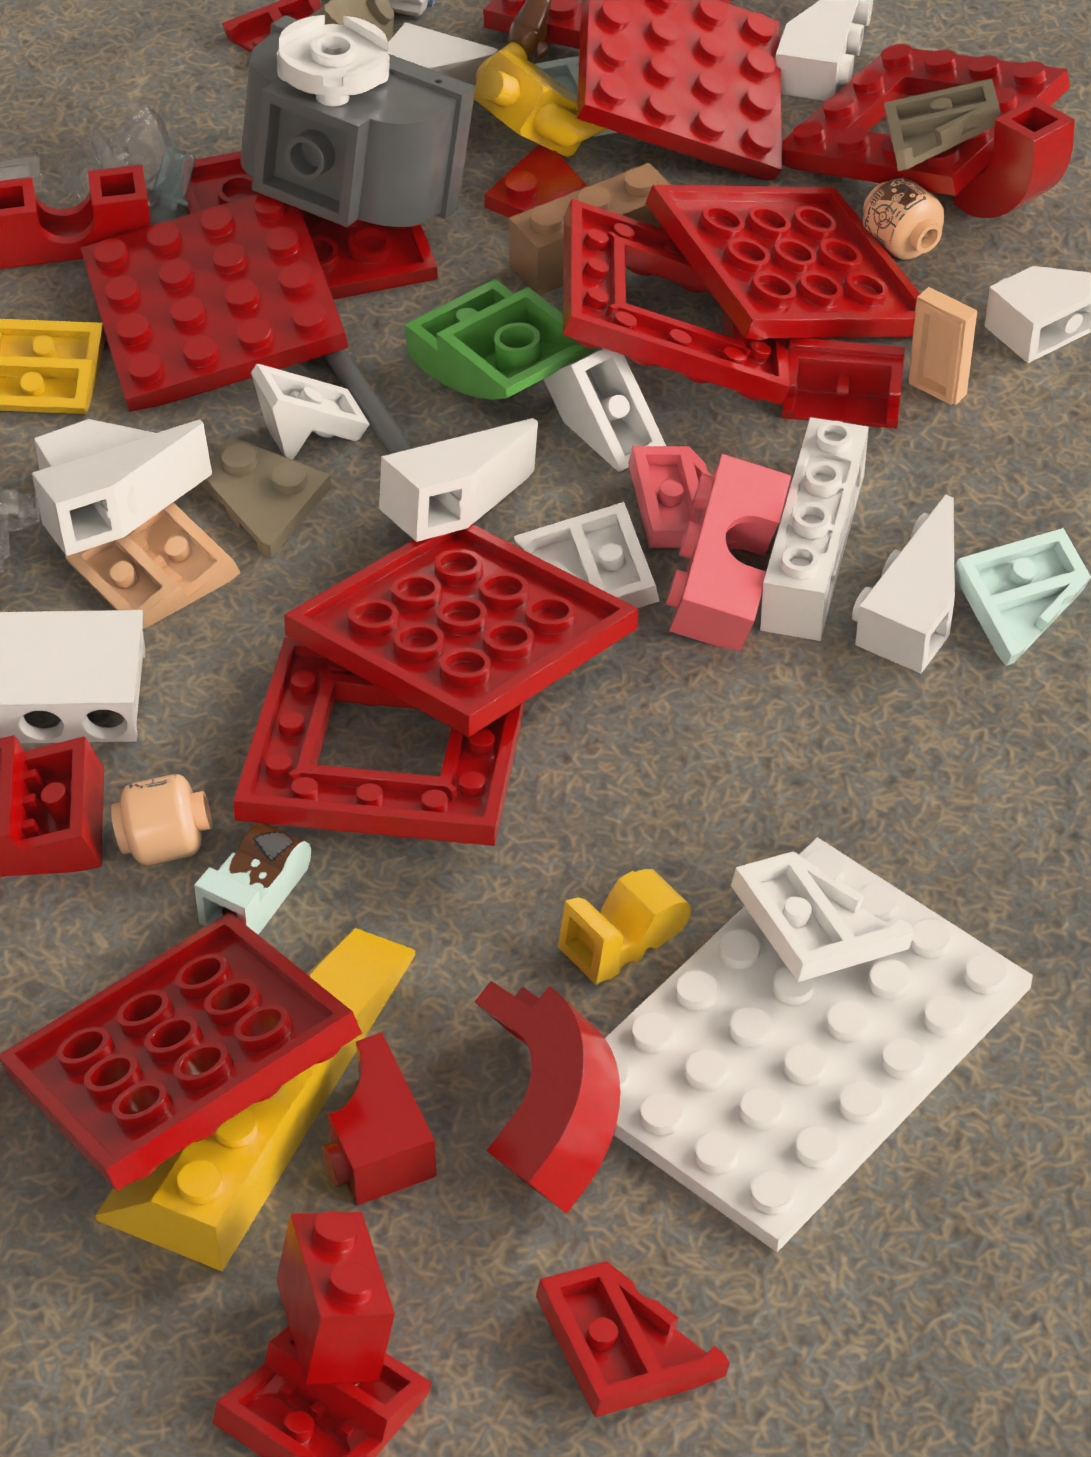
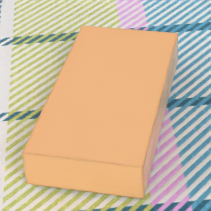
M930 287L917 297L908 377L909 384L950 405H956L967 394L977 310Z

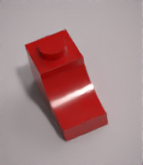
M382 1032L356 1041L359 1083L348 1103L342 1109L328 1114L331 1143L322 1146L323 1159L333 1184L337 1187L347 1183L357 1205L437 1177L435 1140Z

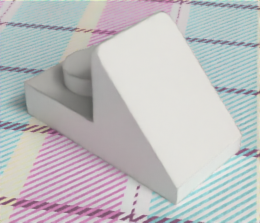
M256 364L251 372L266 427L286 458L291 460L295 458L312 431L325 438L337 436L357 441L360 440L370 425L350 391L346 388L261 364Z

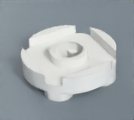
M325 15L306 17L290 24L281 32L277 52V74L281 80L286 81L293 87L310 94H316V100L319 103L327 106H340L348 102L350 95L369 91L388 80L390 61L388 40L383 31L378 27L356 17L343 16V25H325Z

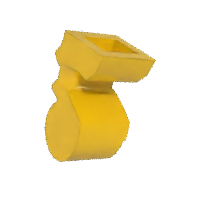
M653 869L631 871L617 880L601 908V913L585 899L577 897L565 901L558 948L597 985L614 978L627 963L640 961L649 947L657 949L680 933L689 921L691 906Z

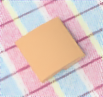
M174 502L124 538L65 556L68 563L115 610H143L142 629L153 625L225 585L241 573L234 560Z

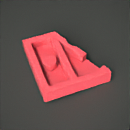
M632 446L628 464L648 547L680 548L689 521L699 523L702 511L691 507L702 473L710 476L713 475L708 472L706 463L690 446Z

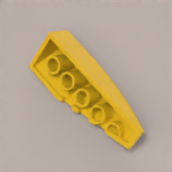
M357 928L351 931L307 975L353 1011L363 1034L342 1046L339 1052L331 1059L314 1064L283 1084L278 1092L269 1099L252 1104L221 1124L218 1130L210 1137L202 1141L193 1142L159 1164L156 1170L148 1177L131 1182L119 1191L113 1188L95 1215L96 1221L223 1272L357 1052L356 1041L364 1039L416 955L415 950Z

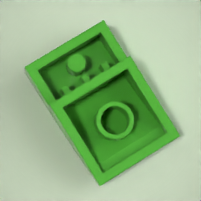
M496 279L404 324L407 355L414 363L443 385L460 393L481 399L496 400L508 398L558 372L562 367L599 349L584 347L572 338L564 336L563 313L532 289L527 287L517 293H513Z

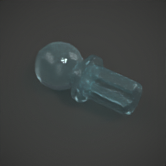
M167 147L164 150L153 190L147 188V194L156 197L155 204L149 207L151 226L179 218L175 212L177 204L189 206L190 201L185 200V196L195 164V155L174 147Z

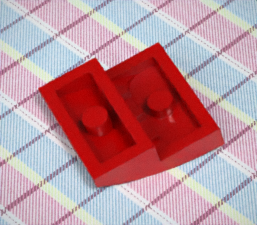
M288 1326L268 1342L264 1364L217 1401L212 1424L261 1457H376L427 1397L432 1382L386 1353L380 1379L377 1382L306 1385L290 1327Z

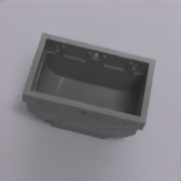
M285 15L273 22L270 35L254 47L249 60L240 164L253 177L252 190L345 227H348L357 219L391 227L415 226L426 222L434 216L446 219L458 210L476 86L389 54V78L385 83L379 84L369 91L350 95L348 102L343 105L327 106L316 100V94L299 90L278 77L277 52L279 49V37L287 26L298 20Z

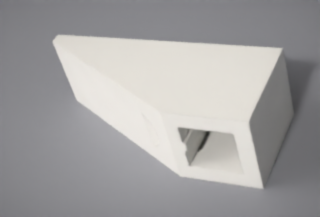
M819 0L786 24L775 60L776 66L781 68V94L826 101L838 92L840 85L845 86L851 81L854 55L859 56L864 26H869L874 0Z
M531 418L381 456L379 509L416 542L470 527L533 473L538 421Z
M199 419L33 472L32 477L43 526L65 555L69 556L124 538L211 476L212 470L204 424Z
M945 494L930 515L923 513L918 518L912 530L910 541L902 551L895 549L890 554L884 565L880 580L873 588L865 587L862 590L852 612V620L857 622L856 646L920 674L950 635L955 598L953 497Z

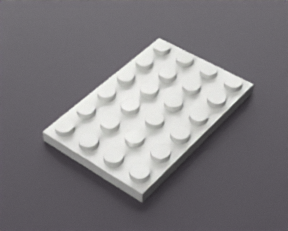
M818 837L799 855L818 866L823 874L830 879L842 881L863 894L864 898L861 907L882 921L892 925L900 917L908 922L915 930L908 950L797 982L744 906L605 1038L615 1057L620 1077V1109L614 1136L776 1252L787 1243L1031 988L1033 977L1026 970Z

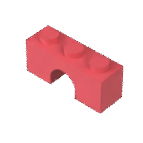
M725 454L721 455L713 476L702 473L691 507L702 511L699 523L689 521L678 555L689 559L686 571L676 569L665 605L675 607L670 632L717 647L741 651L755 621L766 571L741 563L729 550L742 549L765 556L780 522L791 475Z

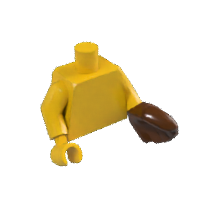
M527 0L510 26L507 45L479 66L476 72L474 100L519 135L552 151L556 150L557 153L568 158L575 154L582 141L607 129L577 119V96L535 65L549 50L545 39L548 35L547 20L551 0Z

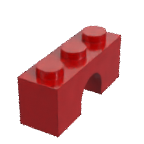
M143 165L88 171L90 189L87 197L80 204L67 209H56L43 204L36 196L33 177L0 181V269L83 259L80 247L151 226Z

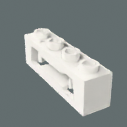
M810 417L763 582L760 631L821 641L864 477L868 426Z

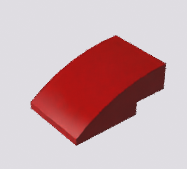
M15 735L0 738V877L72 873L102 867L104 766L85 736L24 751Z

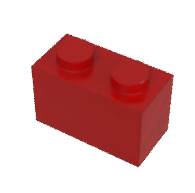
M362 1212L290 1213L276 1282L305 1384L379 1381L395 1312Z

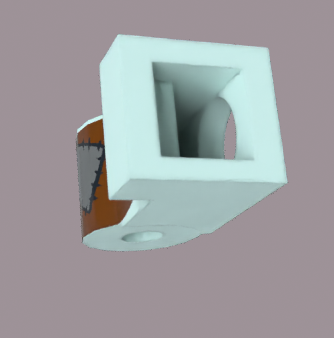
M256 823L244 836L236 853L233 852L218 871L209 867L194 884L199 924L206 927L223 916V907L236 912L237 918L259 935L307 871L311 859L310 844L268 824Z

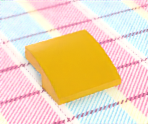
M0 319V411L87 414L105 345L106 333L103 323Z

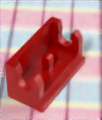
M790 338L788 352L790 389L783 402L782 418L809 421L810 417L862 426L897 429L905 347Z

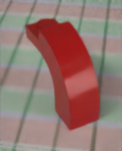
M1033 98L995 119L994 151L991 163L954 196V205L974 217L995 218L1005 215L1049 191L1061 180L1069 165L1073 150L1075 119L1037 98Z
M490 981L474 1003L507 1032L528 1046L531 1057V1076L526 1094L519 1108L486 1151L523 1182L567 1214L597 1173L614 1135L620 1109L621 1093L617 1063L605 1037L552 987L549 986L540 998L524 987H521L514 996L493 981Z

